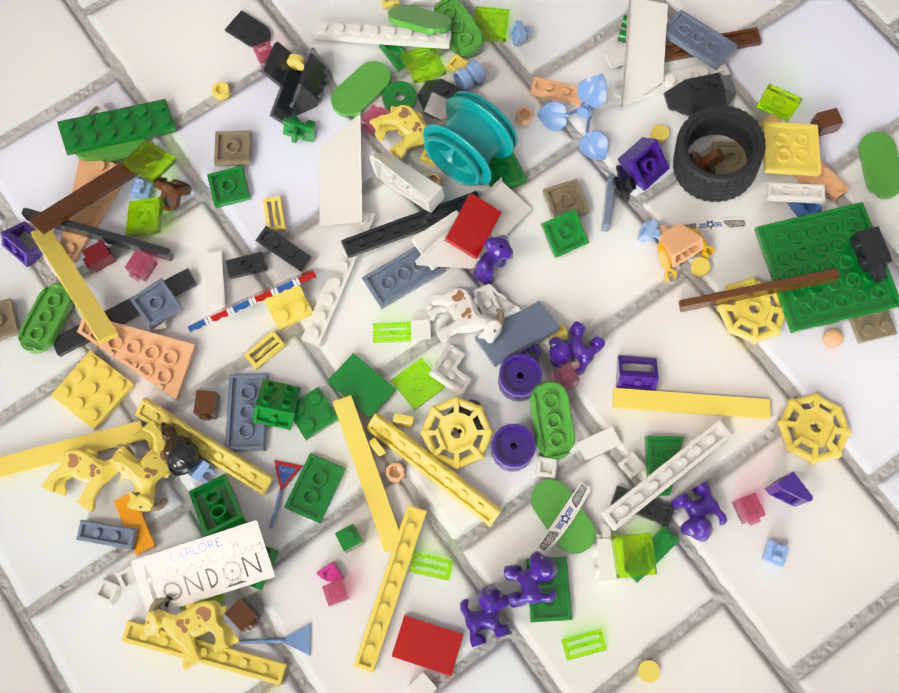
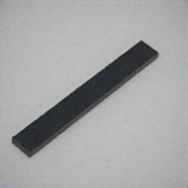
M477 191L471 192L475 196L479 197ZM470 193L439 204L431 213L427 210L416 212L343 239L341 244L349 259L422 232L457 210L459 213Z
M23 208L21 212L27 221H30V218L40 213V211ZM66 220L55 227L58 230L97 241L102 240L104 243L167 261H172L173 259L170 248L75 221Z
M188 268L164 280L175 297L197 286ZM130 298L104 311L110 321L122 325L140 316ZM80 324L58 335L53 347L59 357L90 342V340L77 332Z

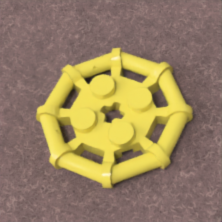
M750 276L748 279L728 284L725 286V291L764 282L755 279L754 276ZM776 293L735 301L734 305L725 303L717 306V311L720 312L728 329L727 332L748 340L751 344H757L759 341L773 336L778 337L781 334L780 330L785 316ZM771 296L773 297V299H774V301H775L777 307H774V305H771V303H770V300H771L770 297H771ZM752 306H755V310H757L758 313H752L749 310V307L751 308ZM728 312L734 313V319L737 321L735 324H733ZM773 314L778 315L775 324L771 321ZM740 325H743L747 328H750L751 333L741 330L738 327ZM763 326H766L769 329L768 331L758 334V329H760Z
M816 392L796 399L790 398L780 420L777 421V426L780 428L787 447L785 449L809 461L812 465L833 458L839 459L842 456V451L849 436L852 435V430L849 429L842 411L843 407L823 398ZM812 403L811 409L804 410L801 406ZM819 405L831 410L830 413L819 408ZM793 411H796L798 415L795 421H789ZM833 416H836L840 428L834 425ZM816 423L819 432H813L811 425ZM788 428H793V429H794L793 433H794V436L797 438V440H795V441L792 440V437H791V434H790V431H789ZM838 434L840 437L835 445L832 441L835 435ZM802 443L810 447V453L798 447V445ZM827 446L829 449L828 452L818 454V448Z
M454 395V398L431 406L423 429L420 431V435H422L429 453L443 464L455 468V470H459L461 467L480 459L483 460L492 434H494V430H492L483 410L484 407L462 399L459 395ZM459 406L473 411L472 414L467 416L460 413ZM454 407L453 413L446 416L441 414V411ZM476 416H478L483 430H477L473 421ZM435 417L440 419L436 431L431 430ZM454 427L462 430L460 438L452 436L451 433L454 432ZM432 435H436L440 447L437 449L431 438ZM477 435H483L477 449L473 446ZM444 449L455 453L454 459L440 453ZM470 449L474 453L460 459L459 453Z

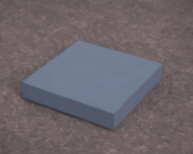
M162 278L130 298V301L151 330L183 309Z

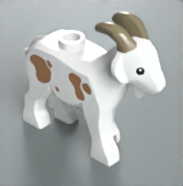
M450 287L446 294L422 298L431 322L442 312H449L454 321L450 325L436 330L442 344L447 342L454 334L473 333L482 330L484 332L478 338H484L488 343H492L505 325L504 313L501 309L496 308L497 319L480 314L477 310L479 308L477 299L475 297L472 298L469 292L463 288Z

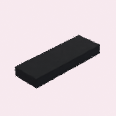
M290 68L285 72L269 115L281 124H283L282 120L284 117L289 119L291 114L289 105L301 75Z
M267 226L264 227L255 240L301 273L312 258L309 254Z
M617 485L610 505L629 490ZM653 499L635 515L668 527L674 507Z

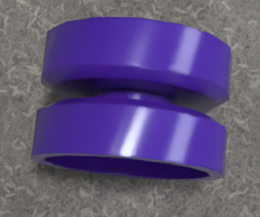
M526 354L509 356L503 361L499 370L498 386L501 393L512 401L522 402L529 400L534 387L541 383L542 371L540 365L534 358Z
M507 424L501 427L495 433L491 445V456L495 464L509 472L520 471L526 468L532 461L536 450L535 438L530 430L519 424ZM511 445H514L516 450H512L510 448Z

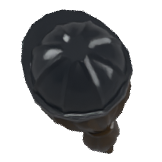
M162 422V434L167 438L164 447L167 467L173 475H185L197 466L200 456L198 447L188 437L178 435L172 425Z

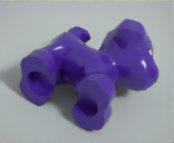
M505 235L489 237L484 242L487 251L476 263L473 272L474 279L484 285H491L495 280V270L498 267H503L506 264V260L513 258V249L509 244L508 237Z
M575 321L569 329L572 338L568 341L559 337H553L549 340L550 362L552 366L561 368L573 356L580 364L579 368L573 370V373L581 376L594 359V355L603 349L605 341L601 337L595 336L590 341V347H588L582 340L586 327L582 323Z
M707 481L692 489L695 495L701 496V499L693 501L687 493H684L671 501L674 508L685 509L689 517L680 527L683 535H688L700 542L707 541L714 530L712 523L706 518L707 516L715 514L719 517V525L721 526L725 525L728 521L726 514L720 509L718 501L713 497L711 487Z
M535 551L530 556L529 569L522 571L520 565L504 567L506 580L520 582L523 593L519 591L508 595L511 607H522L528 603H550L555 600L556 592L554 590L549 594H544L541 587L542 581L549 582L556 577L558 568L553 558Z
M486 586L481 589L478 594V603L481 607L479 611L469 610V599H463L460 602V610L465 617L466 626L470 631L472 647L487 643L486 637L483 634H479L480 630L492 629L497 638L512 634L509 625H502L499 622V611L508 607L509 601L508 595L502 593L498 588Z

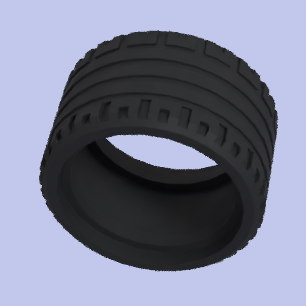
M708 106L690 115L678 132L673 156L674 175L679 185L689 195L702 201L725 202L742 195L754 182L765 154L766 139L764 138L765 135L762 132V127L759 126L758 121L752 115L734 106ZM709 135L727 136L735 140L743 148L747 157V163L733 173L723 175L711 174L701 170L694 164L688 149L695 141Z

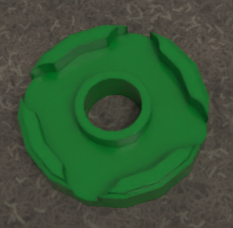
M404 81L390 83L382 93L384 107L389 111L391 106L407 105L413 108L417 103L415 88L410 83ZM399 95L404 96V99L401 101L395 98Z

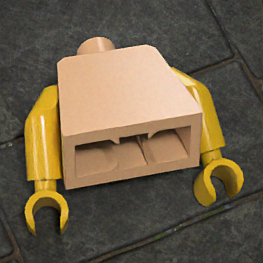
M664 224L659 228L662 234L659 236L657 252L662 268L666 270L664 273L666 281L670 280L668 273H671L673 278L677 276V272L671 269V265L676 267L698 252L705 259L709 257V254L712 255L714 253V248L706 245L707 242L698 229L686 227L683 224H677L672 228Z

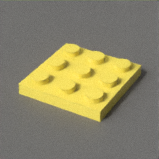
M769 121L762 123V132H764V138L766 139V149L763 157L764 173L819 176L821 174L818 125Z
M89 351L51 396L97 431L135 385L92 351Z

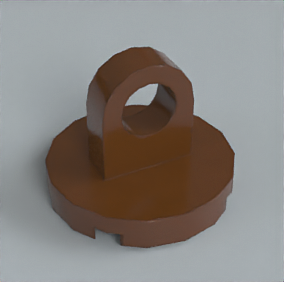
M720 149L713 150L704 157L696 151H692L689 154L695 165L711 174H714L711 168L724 159V154Z
M166 177L155 178L154 187L161 190L160 205L165 211L176 210L180 205L181 195L191 194L192 187L186 182L172 179L170 182L167 181L168 178ZM169 197L172 199L171 207L167 203Z

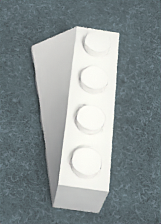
M389 153L370 155L369 158L378 179L431 213L445 198L443 187L440 183L431 181L426 174L417 172L410 164L406 165L396 155L392 156Z

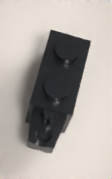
M879 226L857 231L849 239L850 247L856 254L858 266L862 269L863 273L868 272V274H871L875 283L883 282L887 279L886 266L893 260Z

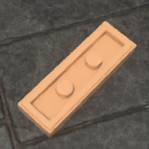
M534 76L530 95L577 106L582 104L577 95L578 86Z

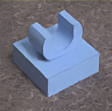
M522 20L515 21L509 31L514 46H521L522 42L528 39L527 34L532 33L529 26L523 25Z
M135 179L130 193L131 198L150 201L154 188L153 182Z
M651 219L643 223L637 240L643 243L648 240L654 242L656 238L659 239L662 232L656 229L658 222Z
M199 458L197 466L188 474L196 481L200 479L203 483H207L208 481L203 477V474L209 472L213 475L214 471L209 468L210 465L206 461Z
M767 540L761 559L783 567L789 547L772 540Z

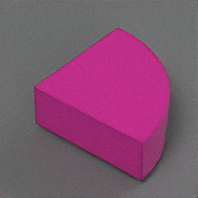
M334 561L316 572L319 577L329 582H338L345 579Z

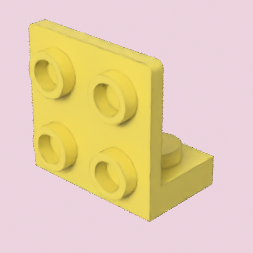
M300 285L293 286L289 290H284V292L264 300L280 331L310 317L313 313Z

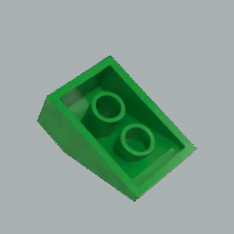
M226 474L188 491L205 537L248 523Z

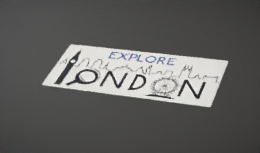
M257 520L131 561L147 613L151 603L160 597L169 599L168 602L160 606L161 610L168 611L194 601H200L275 577Z

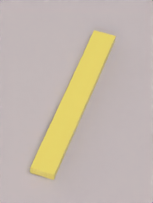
M38 229L31 231L36 244L99 344L118 337V332L54 232L50 230L43 235Z
M622 388L613 389L612 408L770 419V399Z
M350 395L334 401L333 405L384 552L393 550L399 529L352 396Z
M148 398L141 400L135 416L147 423L153 419L160 430L162 422L172 425L178 435L188 437L197 445L201 457L263 496L267 494L275 478L274 476Z
M378 412L373 416L366 430L487 525L491 526L502 511L499 506Z
M137 421L0 457V478L60 463L57 458L58 453L62 454L69 448L83 449L85 451L89 448L100 453L115 449L118 444L131 445L146 441L145 439L133 436L143 427V422Z
M407 505L354 667L372 673L375 670L427 513L426 510Z
M128 620L122 642L184 658L179 644L166 630L160 629L161 638H158L156 635L147 636L144 632L145 624ZM195 638L197 649L202 657V660L198 663L282 685L288 663L229 647L215 652V643Z

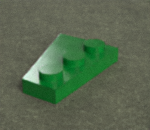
M685 436L644 437L647 476L680 451ZM673 484L658 496H670Z

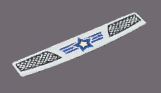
M745 217L712 218L678 223L686 227L698 229L700 232L747 227Z
M582 482L579 484L537 548L547 554L575 518L591 489Z

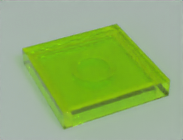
M476 6L474 21L482 32L483 40L506 42L510 9Z
M419 47L401 52V58L414 84L445 76L447 73L435 48Z
M769 83L756 108L769 114L773 113L777 118L788 122L800 105L802 98Z
M147 139L123 161V166L151 184H154L155 178L161 177L177 161L176 157Z
M155 197L129 201L125 235L127 237H137L161 233L164 199Z
M422 357L391 379L393 385L414 411L445 389L442 383L429 375L431 368Z
M651 532L611 536L617 578L657 574Z

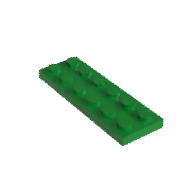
M166 99L57 121L67 156L176 132Z

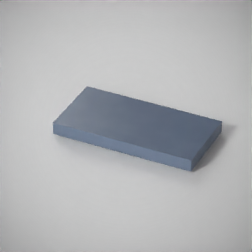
M682 9L666 26V39L714 70H717L738 46Z
M414 247L362 277V280L382 310L445 273V269L437 267L431 270L429 266L416 265L415 260L421 254Z
M538 301L506 319L501 333L494 342L488 343L484 338H478V336L475 337V341L493 366L496 367L509 356L519 354L559 331L560 326L541 302Z
M229 374L225 447L232 451L266 450L267 425L252 422L262 380H269L268 374Z

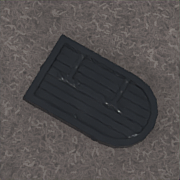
M242 10L224 29L225 32L254 49L265 47L271 40L269 28Z

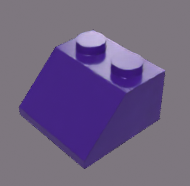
M642 137L618 158L620 165L625 169L627 175L633 176L636 184L644 191L670 169L657 139Z

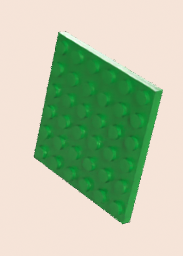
M863 202L761 225L754 229L772 281L835 268L838 270L839 276L834 282L776 293L791 334L899 308V294L888 265L885 270L887 279L883 282L875 283L871 274L862 272V269L857 264L856 254L850 247L849 238L857 231L873 228Z

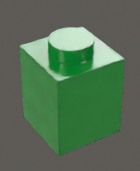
M354 524L335 533L345 553L364 545Z

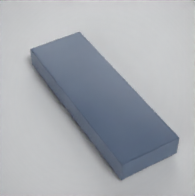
M609 174L606 181L600 230L604 232L608 231L611 224L615 190L612 179L616 174Z
M80 520L76 540L135 550L139 529Z

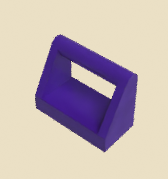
M24 221L1 232V242L6 250L28 267L34 264L43 253L38 246L30 249L18 239L24 231L31 235V231L35 230Z
M617 355V388L656 391L659 380L656 358ZM623 363L651 365V372L623 370Z
M794 471L780 477L765 488L770 496L793 507L813 500L812 494Z

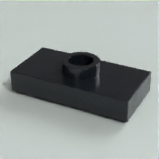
M263 252L226 260L230 279L267 271Z

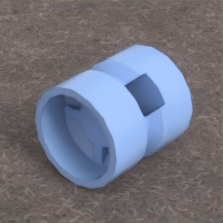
M476 60L466 64V68L461 67L453 72L456 85L466 91L472 89L474 84L478 85L486 80L485 72Z

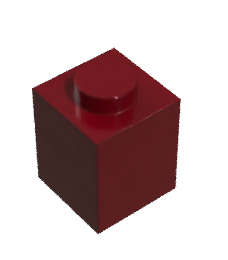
M102 240L82 250L85 256L83 258L85 265L88 268L92 267L96 272L116 262L109 247Z

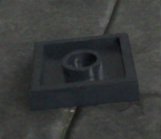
M275 42L260 72L280 87L286 70L292 69L287 64L289 55L292 53L279 42ZM292 69L293 71H295V72L298 73V74H300V72H301V70L298 71V70Z

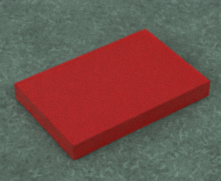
M470 193L444 241L472 258L477 259L484 247L485 240L489 238L502 212Z
M404 615L391 657L452 676L464 634Z

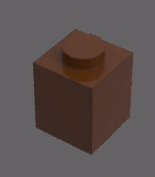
M836 107L816 113L810 123L818 125V136L837 132L844 122Z
M196 390L193 413L200 420L204 421L218 418L221 396L216 391Z
M239 598L225 613L242 632L252 631L258 625V619L261 617L243 598Z

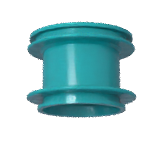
M459 91L446 102L445 108L448 119L443 126L431 124L424 128V147L433 163L453 180L467 186L487 185L492 178L488 164L494 157L507 158L511 156L518 142L517 134L508 118L491 102L475 93Z

